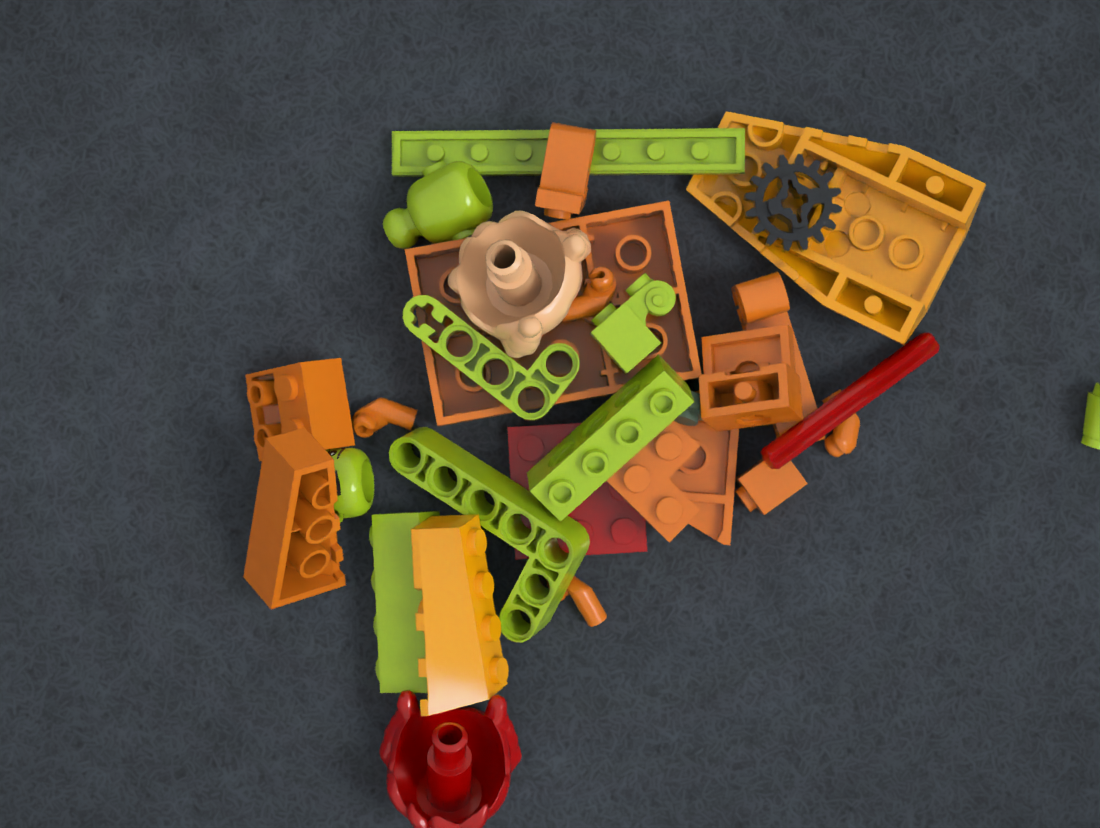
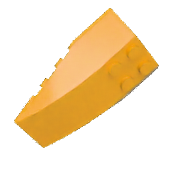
M726 111L718 128H745V174L693 175L686 191L821 305L905 345L927 313L968 233L986 184L906 146L892 143L887 145L851 135L846 137L810 127L800 128L784 125L783 122ZM803 154L804 166L809 167L817 159L820 161L817 172L821 176L828 172L834 174L827 185L829 189H841V193L832 199V203L841 206L842 211L839 214L829 216V219L836 224L833 231L821 228L820 231L824 237L823 242L817 244L810 237L808 238V249L801 252L797 242H792L789 251L782 252V241L776 239L768 247L765 245L768 236L765 231L756 235L751 232L758 224L756 218H745V212L754 208V205L743 199L745 193L756 192V188L749 182L751 177L758 176L762 179L765 177L761 169L765 162L776 169L778 168L777 158L780 155L786 157L788 164H793L796 156ZM796 175L800 184L809 189L816 188L809 179ZM777 178L767 186L763 202L775 198L778 192ZM788 190V197L781 204L783 209L791 208L793 214H796L797 217V209L803 205V201L801 198L794 199L792 193H789ZM822 205L811 208L808 213V229L817 222L821 214ZM776 217L768 219L776 228L789 232L786 223Z

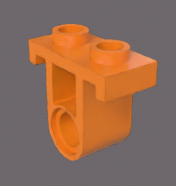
M552 122L540 187L537 189L535 201L536 207L545 208L544 215L569 220L571 214H580L584 208L588 193L587 186L596 141V130Z

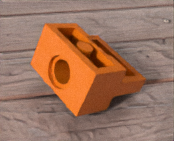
M788 324L701 337L704 373L699 375L701 419L715 431L803 420L800 376L795 372L793 330Z

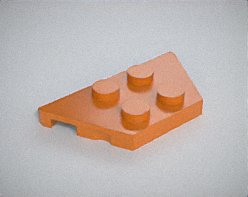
M698 421L696 426L677 423L700 445L697 451L669 478L701 510L688 524L719 543L730 545L739 429L717 432L705 421Z

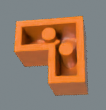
M675 421L669 424L606 481L669 543L701 511L669 479L700 447Z

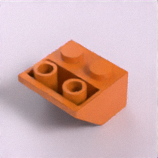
M341 358L299 362L245 375L247 398L251 408L254 441L257 446L259 461H262L265 438L304 427L325 450L355 445Z

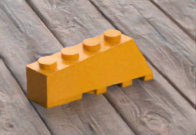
M479 514L431 516L411 529L414 589L422 590L423 598L418 606V613H415L416 631L424 632L425 658H418L419 677H427L428 699H420L421 716H431L489 700L508 684L507 678L509 673L508 663L503 657L500 642L501 621L495 613L493 601L494 580L491 573L488 572L485 554L487 538L485 532L481 529Z

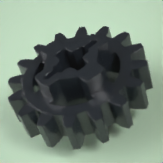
M798 154L793 164H788L786 157L780 155L777 158L778 168L774 169L765 162L761 166L765 177L763 179L758 176L751 177L749 182L756 188V192L745 193L743 200L753 203L754 208L745 212L744 216L746 219H757L758 224L751 232L756 235L765 231L768 234L765 242L766 246L769 247L777 239L782 241V252H788L792 242H797L798 248L802 252L808 249V238L811 237L817 244L824 241L823 234L820 231L821 228L829 231L835 229L836 224L829 219V216L839 214L842 211L841 206L832 203V199L841 193V189H829L827 183L834 174L828 172L821 176L817 172L820 166V161L817 159L807 167L804 166L803 154ZM796 175L809 179L816 188L809 189L800 184ZM777 178L778 192L775 198L763 202L767 186ZM788 190L789 193H792L794 199L801 198L803 201V205L797 209V217L796 214H793L791 208L783 209L781 204L788 197ZM822 205L821 214L817 222L808 229V213L811 208ZM776 217L786 223L789 232L776 228L768 219Z

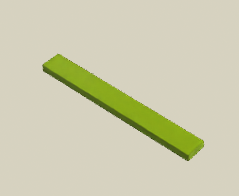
M745 128L593 129L597 133L590 175L745 174ZM550 130L392 131V176L423 177L422 171L425 168L441 161H445L446 165L455 161L466 162L478 170L481 176H541Z

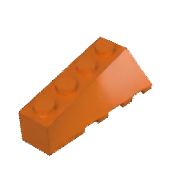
M305 427L265 438L243 577L271 610L346 586L345 575L340 570L339 563L343 561V550L337 542V531L341 529L340 518L334 510V503L338 501L334 459Z

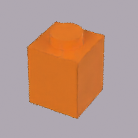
M762 458L735 478L741 486L735 490V493L749 512L757 508L761 514L765 515L808 483L792 461H789L780 469H771Z

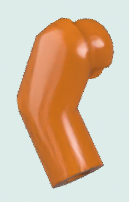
M597 267L590 272V279L582 295L576 296L563 322L597 315L608 306L616 291V279L610 269Z
M839 389L835 391L828 397L824 398L822 402L826 403L835 395L840 393L842 390ZM856 413L834 428L833 434L825 439V448L831 456L840 457L844 453L850 454L856 447L860 428V419Z
M377 398L355 412L352 417L353 432L359 437L367 438L389 423L411 430L418 410L386 398Z
M574 576L561 601L570 595L589 627L597 626L607 618V614L593 589Z

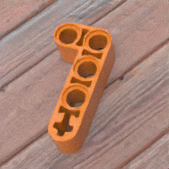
M778 271L735 284L731 288L735 306L739 305L740 308L737 309L743 331L786 324L792 328L787 312L790 310L789 300ZM793 331L795 372L800 376L804 419L817 409V405ZM801 420L772 424L776 438Z

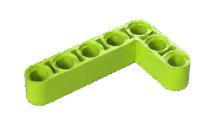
M419 427L396 439L389 449V461L398 473L463 515L479 514L480 525L529 557L500 612L499 619L501 621V632L508 640L523 643L532 638L550 622L588 551L590 540L586 529L569 516H566L560 522L530 491L433 429ZM412 444L419 449L421 459L414 454ZM448 467L455 472L457 482L449 476ZM484 490L491 494L494 499V505L487 502ZM520 514L529 519L531 529L523 525ZM557 538L562 539L567 544L569 553L564 552L559 547ZM538 574L547 579L550 589L541 584ZM520 610L529 616L531 624L522 618Z

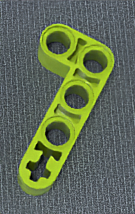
M418 295L411 298L403 309V321L411 333L525 420L535 421L545 416L579 371L580 360L577 352L571 346L563 343L549 345L527 371L438 300L429 295ZM429 305L434 307L431 315L442 326H444L446 318L453 321L451 325L442 331L438 343H434L431 340L437 332L429 325L424 323L419 328L414 326L417 317L413 312L417 307L423 310L428 308ZM457 332L469 334L473 341L471 351L463 357L451 355L447 348L450 336ZM564 352L571 358L573 363L572 369L566 376L555 377L547 371L546 361L552 353ZM494 359L505 362L509 369L507 379L499 385H491L483 377L485 364ZM529 387L539 389L545 398L542 409L535 413L523 411L518 403L520 393Z

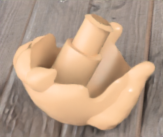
M514 211L503 217L498 223L493 221L481 223L476 227L472 236L467 237L463 241L459 250V265L449 274L448 285L454 292L460 295L461 306L471 322L488 334L501 340L508 356L520 358L531 355L539 346L542 335L559 325L568 314L582 282L581 261L590 254L591 243L588 236L580 229L571 228L561 231L533 214L525 211Z

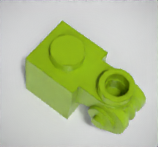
M646 273L625 290L630 298L618 309L610 303L591 320L596 328L590 335L625 375L661 344L646 326V315L650 313L654 316H664L671 311L676 301L672 286L664 281H654Z

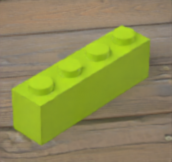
M439 511L372 515L369 540L373 548L374 557L371 584L376 599V614L373 628L378 640V659L375 671L380 682V693H401L405 690H410L413 693H428L427 677H419L418 658H425L424 632L416 631L415 613H418V606L423 598L422 590L414 589L411 529L431 516H440Z

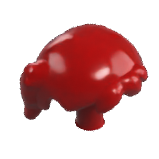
M410 690L402 691L398 697L396 712L384 731V739L379 750L381 760L388 768L386 779L388 797L397 811L406 817L414 828H483L486 821L495 815L503 805L509 791L511 773L522 757L518 736L507 713V702L499 694L489 699L485 712L477 708L460 707L431 716H421L417 696Z

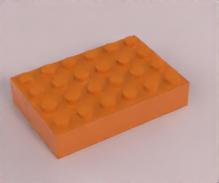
M670 201L548 223L561 231L571 228L580 229L588 236L591 243L590 254L581 261L582 282L577 296L582 295L590 279V272L597 267L610 269L616 279V291L609 304L612 303L617 309L630 298L625 290L644 273L654 281L660 280L672 286L676 296L674 307L668 314L654 316L648 313L646 315V326L661 344L626 375L590 335L596 328L595 324L591 321L596 315L566 322L562 321L554 329L542 335L540 344L533 354L520 358L511 357L528 371L543 350L549 345L563 343L571 346L577 352L580 360L579 371L554 405L613 395L658 354L684 381L699 379V375H702ZM466 238L405 249L413 297L429 295L435 298L506 353L501 340L488 334L471 322L461 306L460 295L454 292L448 285L449 274L459 265V250ZM429 305L425 310L417 307L416 314L419 327L425 323L433 328L437 334L431 340L434 343H438L442 331L451 325L453 321L446 318L445 324L442 326L431 315L434 307ZM465 332L454 333L447 342L449 353L455 357L466 356L473 346L472 338ZM422 341L437 426L441 427L514 413ZM555 352L548 357L546 368L551 375L563 377L570 373L573 363L568 354ZM491 360L483 368L484 380L491 385L502 384L509 374L508 366L501 360ZM529 387L520 393L518 403L523 411L543 407L545 398L539 389Z

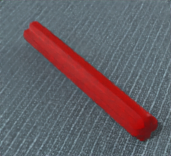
M929 332L919 334L761 450V456L767 466L771 469H780L937 354L940 346L935 337Z

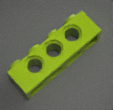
M658 354L527 472L530 492L561 522L694 403L689 385Z

